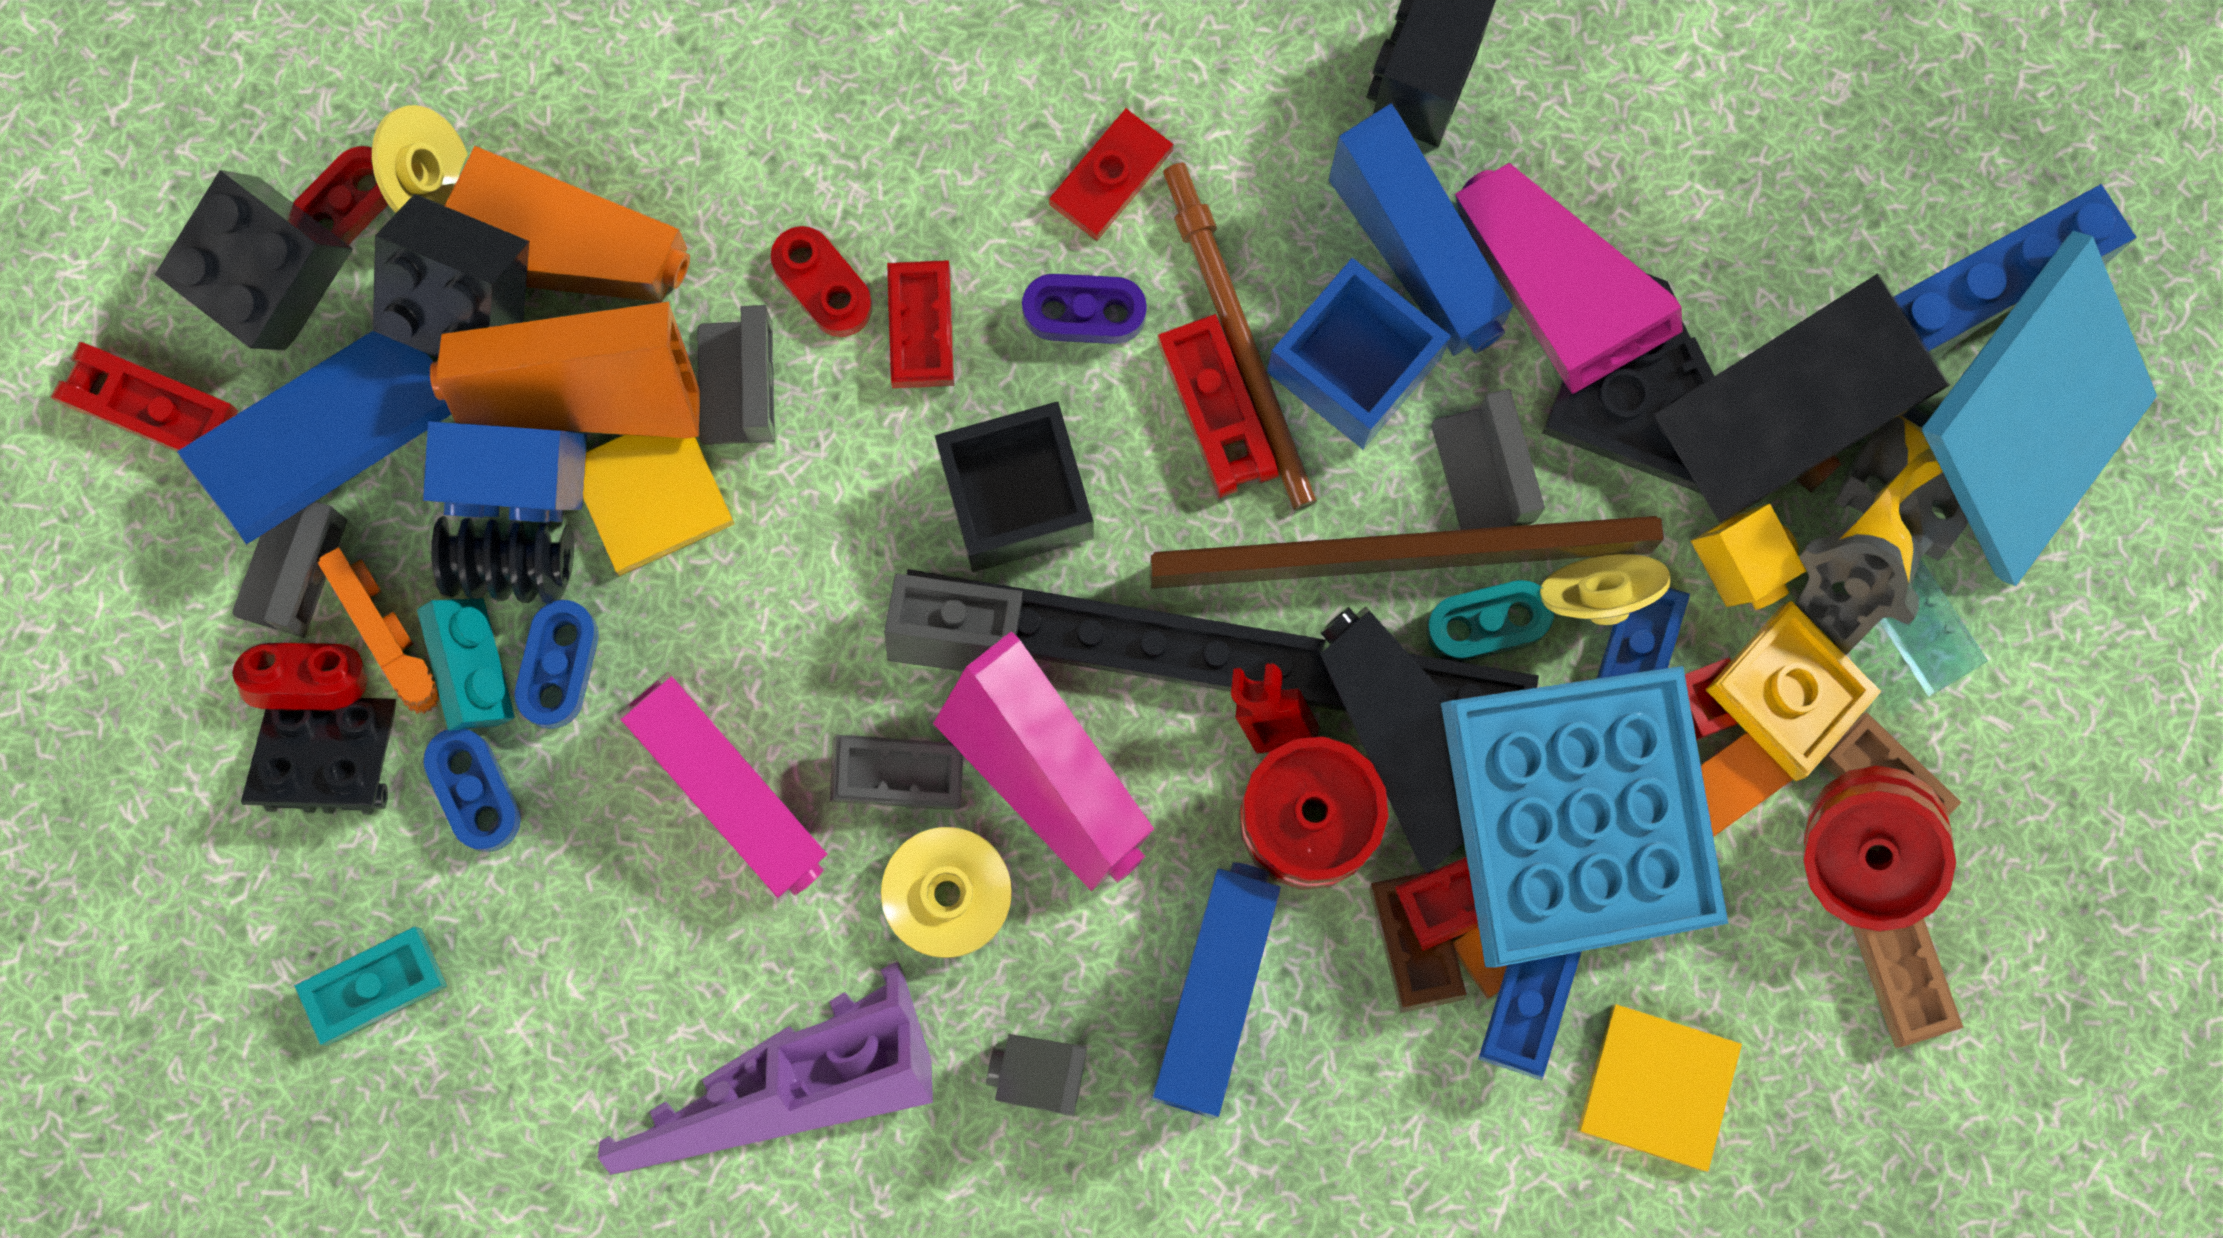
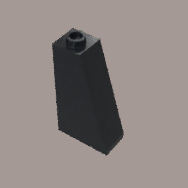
M1366 606L1357 614L1350 607H1347L1320 631V634L1326 641L1317 649L1365 751L1386 788V795L1419 864L1429 873L1464 843L1441 703L1450 700Z

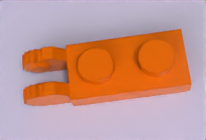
M339 547L320 557V561L317 562L393 689L398 693V697L404 702L405 706H409L408 709L410 711L414 710L416 714L419 712H423V714L427 711L432 712V708L438 707L437 702L440 700L437 686L434 682L435 678L423 659L404 654L403 650L414 644L394 611L382 618L371 597L382 591L363 560L360 559L350 565Z

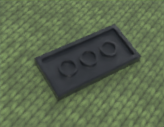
M1877 273L1663 408L1654 416L1719 523H1724L1949 387L1950 383L1887 283Z

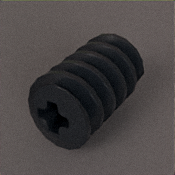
M441 516L434 525L431 541V561L436 586L441 595L450 598L457 596L461 589H463L467 597L478 600L488 590L491 598L496 601H505L514 592L518 601L530 603L539 593L544 603L552 604L553 601L561 600L571 577L574 561L573 529L570 525H565L559 542H552L547 523H540L534 539L531 541L526 540L523 523L515 521L508 539L501 538L497 520L490 519L486 524L483 536L477 537L472 519L464 517L457 535H451L448 519L446 516Z

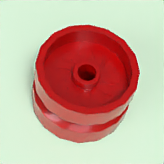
M1326 737L1298 738L1270 751L1252 772L1239 809L1241 840L1254 864L1260 869L1269 872V876L1274 881L1301 890L1329 888L1354 875L1380 845L1389 817L1386 788L1373 764L1351 745ZM1305 802L1309 808L1315 803L1320 804L1324 808L1326 813L1319 823H1312L1304 818L1302 805Z
M1878 765L1849 770L1826 784L1809 807L1804 832L1805 846L1803 855L1809 888L1826 911L1850 926L1879 932L1910 927L1934 913L1951 890L1957 862L1947 808L1930 785L1909 772ZM1875 845H1881L1879 851L1872 850L1869 848Z

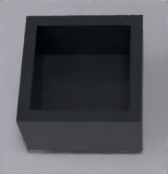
M1401 0L1395 17L1396 24L1390 39H1385L1372 73L1374 77L1366 96L1367 99L1376 102L1373 114L1392 103L1413 138L1439 148L1483 41L1496 0Z
M219 170L155 275L250 349L286 350L299 335L353 248L260 177Z
M414 193L375 235L373 331L438 358L441 334L522 323L524 319L530 241Z
M1058 401L934 435L972 573L1094 539L1093 517Z

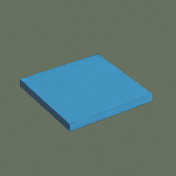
M2072 231L1922 427V432L1995 576L2014 586H2017L2157 397L2095 240L2091 235Z
M1683 666L1441 703L1485 967H1501L1729 924Z

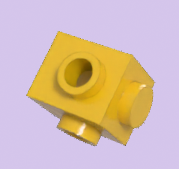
M1770 503L1744 510L1728 521L1716 525L1691 540L1726 607L1751 603L1754 609L1758 610L1771 605L1789 594L1786 583L1806 572L1798 556L1799 547L1795 537L1787 527L1780 523Z

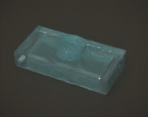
M1920 559L1912 586L1919 597V611L1910 625L1891 617L1882 618L1879 622L1929 697L1988 662V659Z

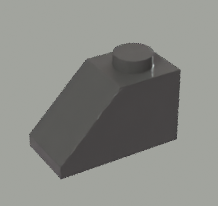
M1009 1034L1006 1048L993 1047L986 1085L997 1087L995 1101L1074 1117L1087 1056V1047Z

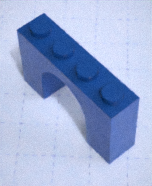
M2100 184L1895 295V298L1937 362L1947 351L1963 339L2013 309L2072 231L2093 236L2104 265L2109 263L2137 237L2103 185Z

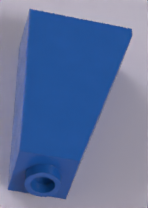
M1392 103L1338 137L1328 180L1422 313L1451 335L1447 345L1451 354L1455 356L1468 347L1472 349L1474 354H1477L1494 344L1505 334L1502 325L1505 324L1513 305Z
M1237 862L1232 863L1230 871L1217 869L1150 1100L1212 1119L1219 1117L1281 886L1267 883L1270 875L1269 872Z

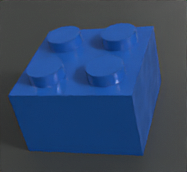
M1352 257L1271 350L1267 373L1364 450L1442 359L1451 335Z
M428 421L423 501L444 502L443 515L499 517V508L503 506L509 507V520L563 522V510H582L587 434Z

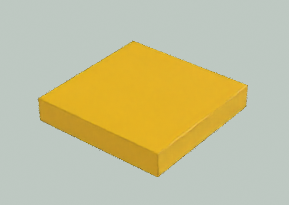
M623 435L586 452L583 499L614 569L619 576L735 525L696 437L673 438Z
M1792 601L1782 605L1705 689L1796 782L1806 778L1881 693L1862 671Z
M1617 1004L1612 1005L1577 1132L1703 1172H1709L1742 1044Z

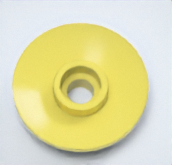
M418 105L400 107L388 113L379 123L372 143L374 175L384 199L395 213L414 193L445 206L459 178L463 163L468 156L461 138L451 124L437 112Z
M1612 554L1591 557L1566 565L1549 575L1542 583V588H1540L1541 600L1547 609L1556 614L1591 619L1593 623L1598 625H1613L1626 620L1629 613L1648 606L1661 598L1670 587V573L1662 562L1647 556Z
M956 827L933 828L920 832L908 839L889 860L881 884L883 911L894 933L912 949L937 958L964 956L986 945L1003 926L1010 909L1012 897L1010 875L998 851L981 836ZM951 882L960 889L959 900L952 906H942L936 901V890L941 884Z

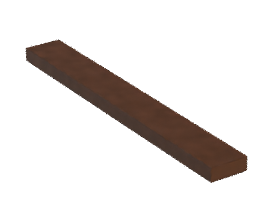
M1657 516L1161 551L1154 552L1150 556L1151 589L1588 558L1612 554L1652 553L1664 540L1662 519L1657 518Z

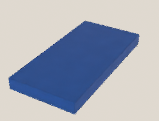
M371 331L178 450L177 453L247 545L427 431L428 421L441 422L452 414L446 401L438 400L434 395L430 381V365L433 360L427 353Z

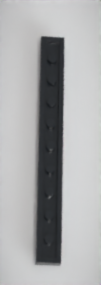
M911 569L907 570V575L1023 591L1017 637L1034 659L1231 692L1233 669L1241 668L1245 676L1250 680L1264 681L1265 664L1273 663L1282 672L1281 689L1299 688L1308 705L1347 712L1317 649L1326 639ZM1409 654L1450 701L1532 689L1538 686L1539 675Z

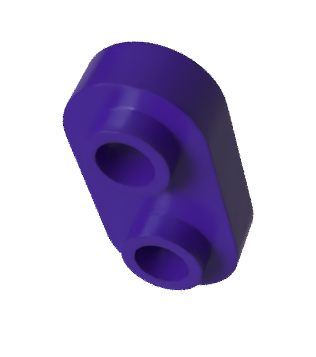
M1046 274L1036 278L1028 285L1022 299L1024 321L1029 330L1042 339L1121 344L1135 338L1143 329L1146 321L1147 303L1144 293L1139 286L1126 278ZM1049 302H1059L1065 307V313L1060 318L1049 319L1042 313V309ZM1111 305H1120L1127 311V316L1120 322H1111L1104 316V311Z

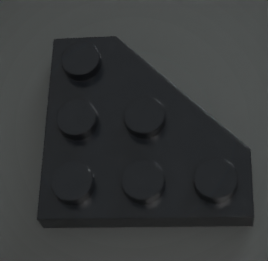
M1647 274L1675 297L1668 281ZM1682 321L1683 332L1574 394H1571L1562 379L1542 434L1701 493L1654 414L1714 377V374L1696 338L1690 337Z

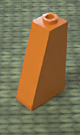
M474 146L445 204L446 207L530 241L526 287L662 302L669 286L677 289L683 282L689 268L690 255L686 253L687 246L678 228L477 146Z
M669 301L441 334L438 361L432 362L430 365V381L434 395L438 400L446 401L455 423L673 438L699 437L700 389Z

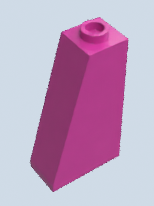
M1507 163L1495 171L1485 170L1474 175L1465 183L1462 190L1455 193L1460 218L1571 394L1578 392L1683 332L1682 307L1671 293L1511 163Z
M1011 631L966 666L933 724L1091 892L1109 876L1119 883L1145 859L1146 856L1139 850V847L1152 833L1154 828L1023 643Z
M668 671L619 712L620 720L777 898L788 889L793 895L799 894L821 875L824 869L819 865V862L828 854Z

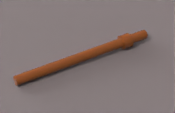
M1186 163L1173 164L1163 171V175L1178 211V214L1174 217L1182 241L1184 243L1190 242L1251 402L1272 451L1293 510L1296 511L1315 504L1317 500L1214 238L1213 233L1217 230V226L1209 205L1201 204Z

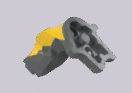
M1915 407L1872 433L1854 458L1834 502L1843 508L1850 506L1863 512L1862 515L1840 531L1828 537H1818L1805 546L1799 556L1808 572L1809 580L1795 605L1818 628L1824 630L1845 655L1882 618L1891 617L1907 625L1911 624L1919 611V597L1912 586L1921 557L1926 554L1939 561L1969 523L1922 432V427L1929 420L1930 416ZM1865 479H1866V481H1867V484H1868L1870 490H1869V489L1866 487V485L1864 484ZM1933 510L1937 513H1942L1945 519L1937 518ZM1844 581L1845 590L1849 594H1836L1832 589L1833 584Z

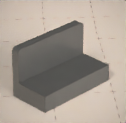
M766 305L740 306L741 322L702 323L698 326L699 439L704 445L775 442L773 322Z
M1510 389L1486 394L1478 409L1438 418L1432 422V432L1461 530L1520 526L1537 521L1544 511L1545 505Z
M313 502L261 535L232 611L233 615L242 620L305 638L326 581V576L317 562L320 561V557L338 548L348 520L332 506Z
M895 574L884 631L887 660L964 671L966 666L1011 631L1017 636L1023 591Z

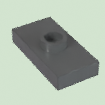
M837 734L833 737L829 802L957 810L961 808L963 755L952 743Z

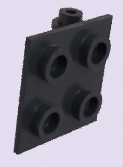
M359 698L353 704L336 710L265 709L241 798L242 805H261L266 812H276L278 808L303 809L305 813H314L317 807H321L325 814H333L336 808H341L342 810H361L363 815H372L374 809H385L388 801V787L386 783H379L395 716L396 699Z

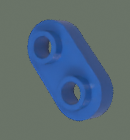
M557 600L553 601L552 604H546L536 613L530 626L515 687V702L521 714L541 728L556 729L569 724L577 717L584 702L598 644L599 631L592 615L583 606L574 601ZM565 625L575 626L577 629L576 640L568 646L558 645L556 642L558 630ZM551 686L560 687L562 691L560 703L552 708L543 707L541 704L543 691Z
M465 728L451 731L446 729L438 733L429 742L425 750L424 769L453 833L460 842L477 851L494 852L506 847L512 842L519 831L521 815L491 747L481 736ZM460 752H469L472 758L471 767L465 773L455 774L451 768L453 757ZM494 808L499 817L497 825L490 831H481L477 823L479 814L485 809Z

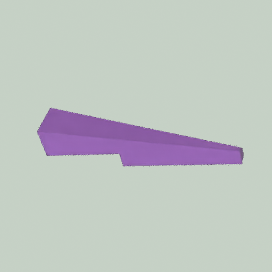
M895 962L881 969L886 985L858 1002L854 1003L846 992L829 1001L835 1016L827 1021L797 1032L788 1026L704 1077L702 1080L707 1094L675 1113L666 1101L650 1110L655 1126L647 1131L617 1142L610 1136L599 1142L598 1159L610 1175L933 1103L932 1061L899 962Z

